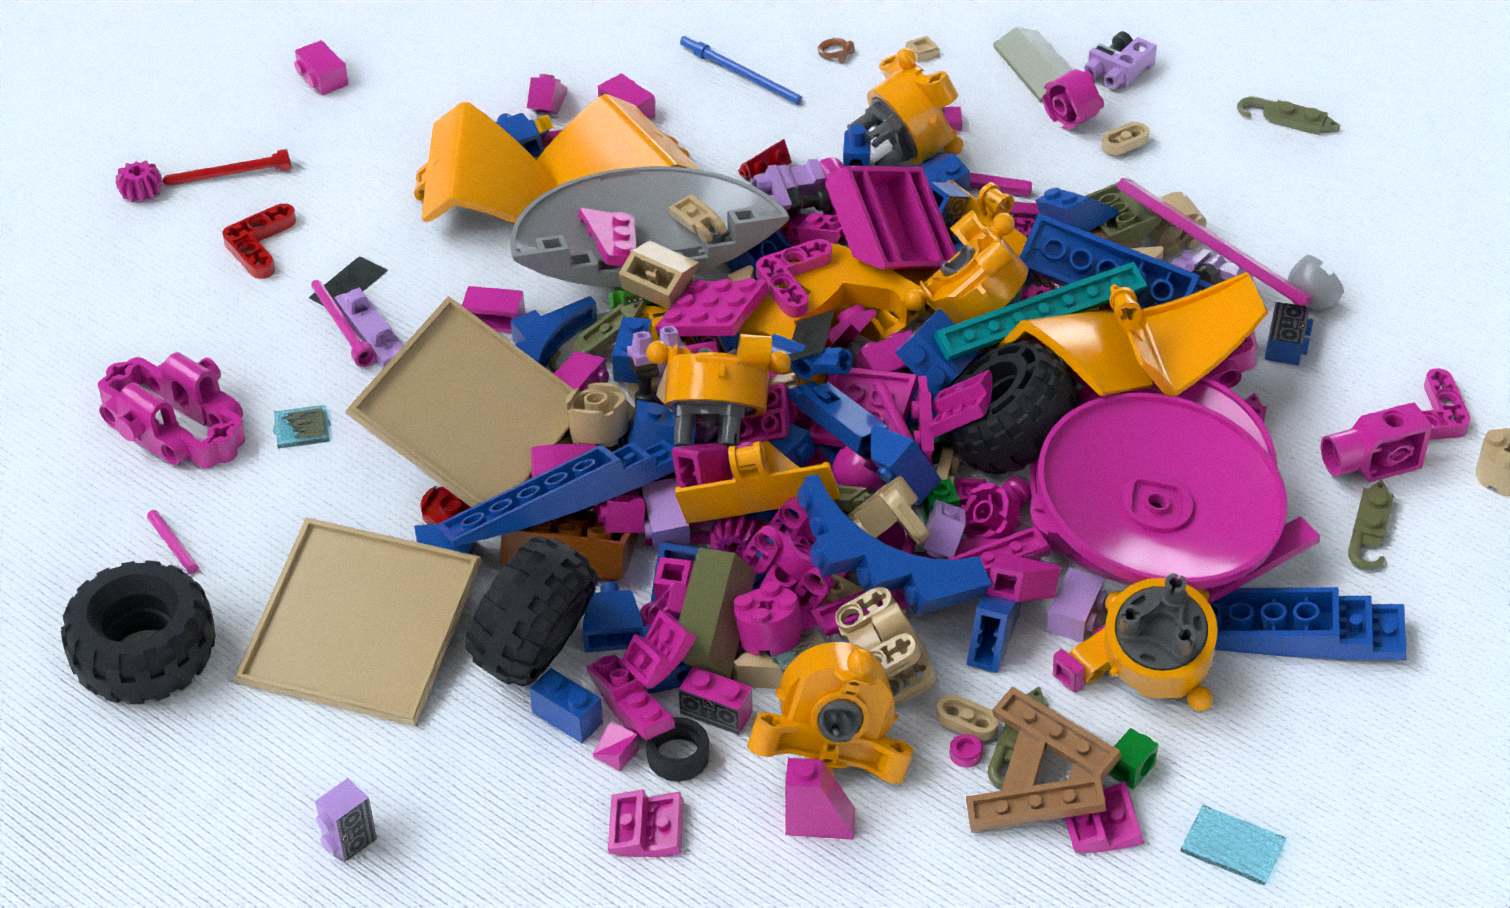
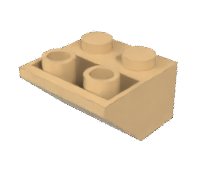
M647 241L632 250L619 272V278L624 290L666 309H670L676 299L686 289L699 267V262L652 241Z

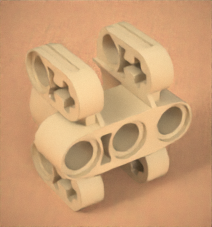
M898 476L884 485L869 499L846 515L863 531L874 538L878 537L896 522L904 528L911 539L918 545L920 543L924 544V541L931 536L928 529L910 507L918 500V497L902 476Z
M884 587L873 588L838 609L835 620L841 635H846L849 643L858 645L875 655L886 670L890 685H899V690L893 695L895 707L933 686L936 681V673L928 662L931 660V657L888 589ZM882 600L883 605L878 607L877 602ZM866 608L869 614L866 615L863 609ZM859 614V618L854 624H844L845 619L849 615ZM922 671L923 677L918 679L916 673ZM905 678L907 679V682L909 683V685H908L907 687H906V685L904 684V682L902 681V680H904Z

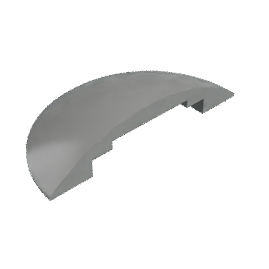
M667 166L622 168L571 180L535 199L516 219L510 236V249L513 261L543 275L576 284L597 287H622L619 278V272L622 267L605 263L595 247V238L588 235L586 232L587 225L585 222H580L578 218L579 208L611 213L624 212L634 216L636 248L647 241H652L699 262V267L694 275L728 262L758 245L781 228L789 220V215L775 199L748 183L722 174L692 168ZM692 194L716 212L717 216L722 219L727 227V232L721 235L711 225L709 231L712 235V241L708 243L703 242L698 234L695 235L673 218L668 207Z

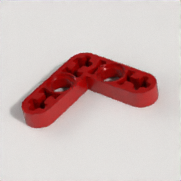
M281 203L224 228L222 236L225 247L254 278L265 279L274 274L273 257L259 241L294 226L296 223L294 207L287 203ZM258 225H266L265 227H262V228H254L255 226H258ZM246 250H255L251 253H242Z

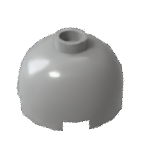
M1306 255L1290 270L1288 281L1313 296L1310 304L1305 307H1310L1311 311H1323L1340 300L1341 295L1344 293V288L1334 272L1329 276L1320 267L1324 262L1314 256Z

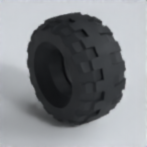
M1026 340L1020 343L1017 341L1009 342L1000 348H994L986 352L983 357L973 361L966 371L952 383L953 386L987 370H990L992 374V396L985 416L948 431L944 436L970 467L976 470L979 469L984 473L1001 475L1006 474L1008 471L1016 472L1024 469L1026 465L1032 462H1037L1043 443L1054 425L1070 411L1079 407L1077 383L1065 364L1050 348L1046 349L1043 345Z
M537 536L525 542L511 556L501 572L495 577L487 593L480 601L474 616H472L464 639L466 651L473 656L472 661L507 685L514 683L519 686H527L530 683H534L561 652L585 614L588 604L595 593L598 576L596 570L590 566L589 559L553 537L547 539Z
M146 560L145 563L130 561L121 563V566L112 569L108 567L96 573L97 577L91 581L86 580L77 589V594L75 597L70 598L63 614L64 626L61 627V638L73 674L77 675L80 684L95 695H100L105 700L120 703L121 700L129 701L130 704H144V701L151 699L159 701L170 697V693L179 689L181 691L189 686L194 675H200L210 659L211 649L215 647L216 634L213 614L204 589L191 576L184 573L182 569L174 565L166 567L161 565L160 561ZM139 631H159L142 640L121 642L127 636Z

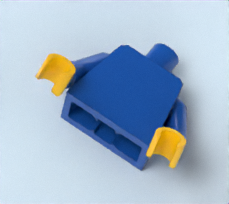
M503 113L496 121L533 158L540 156L544 151L541 139L547 135L549 129L554 128L548 114L535 120H528L524 113L513 116L509 113Z

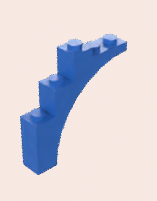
M588 296L542 316L536 310H533L510 320L512 340L515 346L546 368L552 354L558 351L564 343L597 322L596 301L591 296Z
M818 474L807 476L798 490L799 504L806 510L812 534L815 537L817 536L810 549L811 562L814 567L818 568L822 578L856 569L858 582L865 588L866 592L876 587H884L889 591L902 588L904 600L911 607L914 616L982 598L992 585L979 556L958 560L926 558L893 548L866 533L849 519L833 501Z

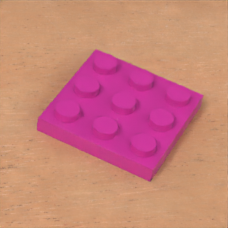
M747 278L739 281H730L729 279L718 281L698 279L692 281L655 326L658 337H660V329L662 327L671 325L678 330L679 336H735L770 290L767 280Z
M852 368L847 375H829L827 382L886 424L888 430L896 433L873 386L876 382L884 380L906 422L911 402L918 386L916 374ZM813 420L809 431L813 444L843 446L844 443Z

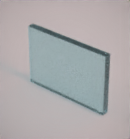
M1202 805L1180 852L1265 886L1287 837Z

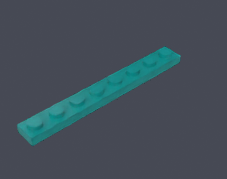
M1133 261L937 330L934 338L945 359L949 361L1002 342L1016 325L1023 320L1082 313L1109 303L1111 295L1109 287L1117 284L1119 287L1130 288L1135 294L1144 291L1147 284Z

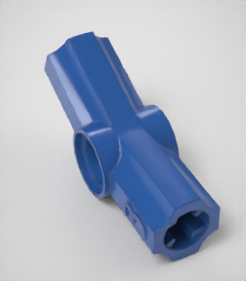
M772 335L771 353L780 350L791 354L801 352L806 347L783 336ZM824 348L823 352L791 361L790 367L793 373H796L797 377L803 380H810L815 374L847 375L852 369L851 362L853 358L850 350Z

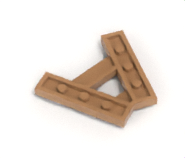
M1011 687L992 711L995 718L1018 731V737L1002 790L966 796L971 833L1107 811L1102 780L1120 760V750L1023 692ZM1047 749L1073 764L1069 780L1036 785Z

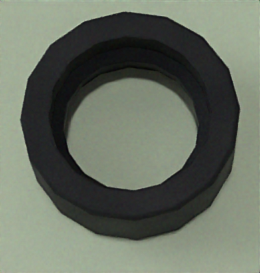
M673 717L675 728L647 740L646 753L649 767L657 776L668 781L680 782L701 774L708 765L710 755L709 738L706 730L698 722L689 718ZM676 739L687 740L697 746L695 753L681 759L668 758L662 755L658 749L664 743Z

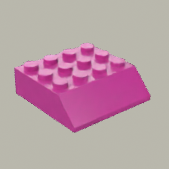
M845 166L824 182L854 258L882 270L941 268L943 262H948L957 254L923 167Z

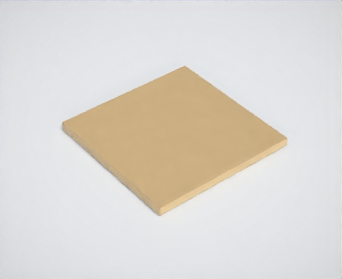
M448 296L347 408L345 414L467 505L474 507L527 481L532 476L530 448L533 446L557 444L569 430L566 398L574 389Z
M306 517L234 679L237 684L416 726L482 563L481 558L472 554Z

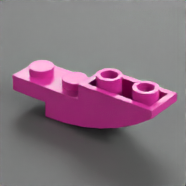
M615 654L603 656L595 663L586 666L587 672L601 696L625 728L637 733L638 736H642L646 741L675 728L673 716L644 690L643 684L620 663L621 659Z

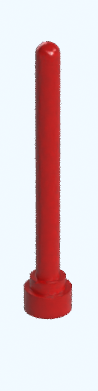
M288 149L277 150V153L272 154V157L165 175L163 183L169 186L271 167L285 171L291 169Z

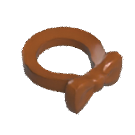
M841 38L825 40L818 46V53L821 57L827 59L838 58L841 64L845 63L847 55L855 52L854 42L851 40L847 42ZM833 45L843 47V50L827 53L824 51L827 47Z

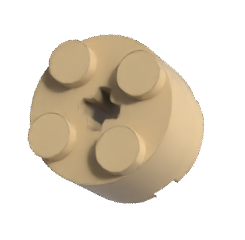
M1173 192L1160 198L1206 228V218L1187 195L1184 196L1182 192ZM1163 217V221L1148 235L1156 246H1163V254L1167 258L1173 257L1181 249L1187 247L1194 249L1201 244L1200 241Z
M603 382L588 384L587 390L580 392L578 387L568 394L566 406L573 443L602 444L604 447H613L618 444V439L629 430L625 392H620L619 386Z
M1510 428L1492 429L1486 433L1476 466V476L1479 482L1487 489L1489 485L1498 489L1497 494L1503 496H1510Z

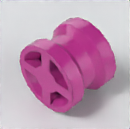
M799 213L796 218H789L779 228V231L792 247L801 244L796 227L806 218V215Z

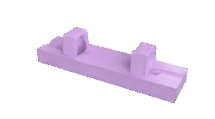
M360 287L346 294L334 297L335 303L359 338L371 344L377 355L376 361L383 369L404 345Z

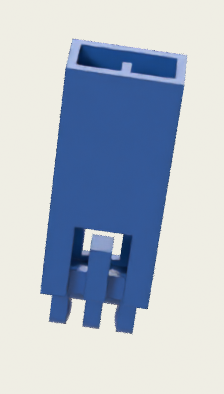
M814 381L799 385L798 389L794 387L788 390L789 399L798 405V409L856 453L871 449V428L874 425L888 429L886 424L829 382L819 386Z

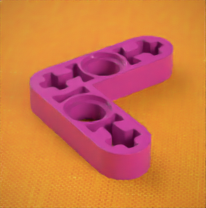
M815 239L764 256L757 261V279L767 280L770 289L768 293L787 316L798 318L808 312L809 297L793 276L829 264L832 261V245L827 240ZM798 259V260H800L801 262H799V263H790V262H788V260ZM784 284L788 285L789 287L781 289L776 288L775 286Z
M1441 368L1429 370L1426 374L1424 389L1433 410L1422 411L1434 426L1429 440L1464 436L1468 431L1471 419L1453 376L1450 372ZM1440 400H1449L1454 404L1446 405L1441 403Z

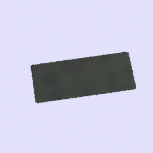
M359 256L324 284V287L334 300V297L346 294L359 287L364 291L388 270ZM316 293L309 297V299L323 305Z
M834 310L797 321L792 340L806 347L801 352L788 354L791 361L824 351Z

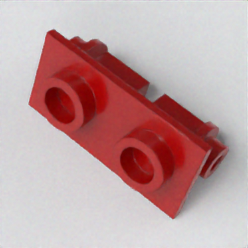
M785 139L780 140L742 163L738 170L740 176L750 178L752 181L754 175L764 174L770 165L791 164L792 161Z

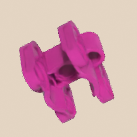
M791 497L778 509L769 526H762L753 536L743 552L742 559L756 573L765 572L767 574L760 588L766 582L776 581L780 584V587L790 589L797 595L800 610L810 613V610L818 608L835 583L832 575L822 578L818 568L812 564L810 549L817 536L815 537L811 532L810 520L806 510L800 506L798 498ZM789 508L795 510L798 513L799 518L793 516L790 513ZM783 525L788 527L785 532L782 530ZM764 535L768 536L774 542L775 545L769 543L765 539ZM758 551L763 554L761 558L757 556ZM849 571L838 573L836 575L840 576L841 578H844ZM814 575H817L819 578H821L824 581L825 585L818 582L815 579ZM808 591L813 594L810 598L807 596Z

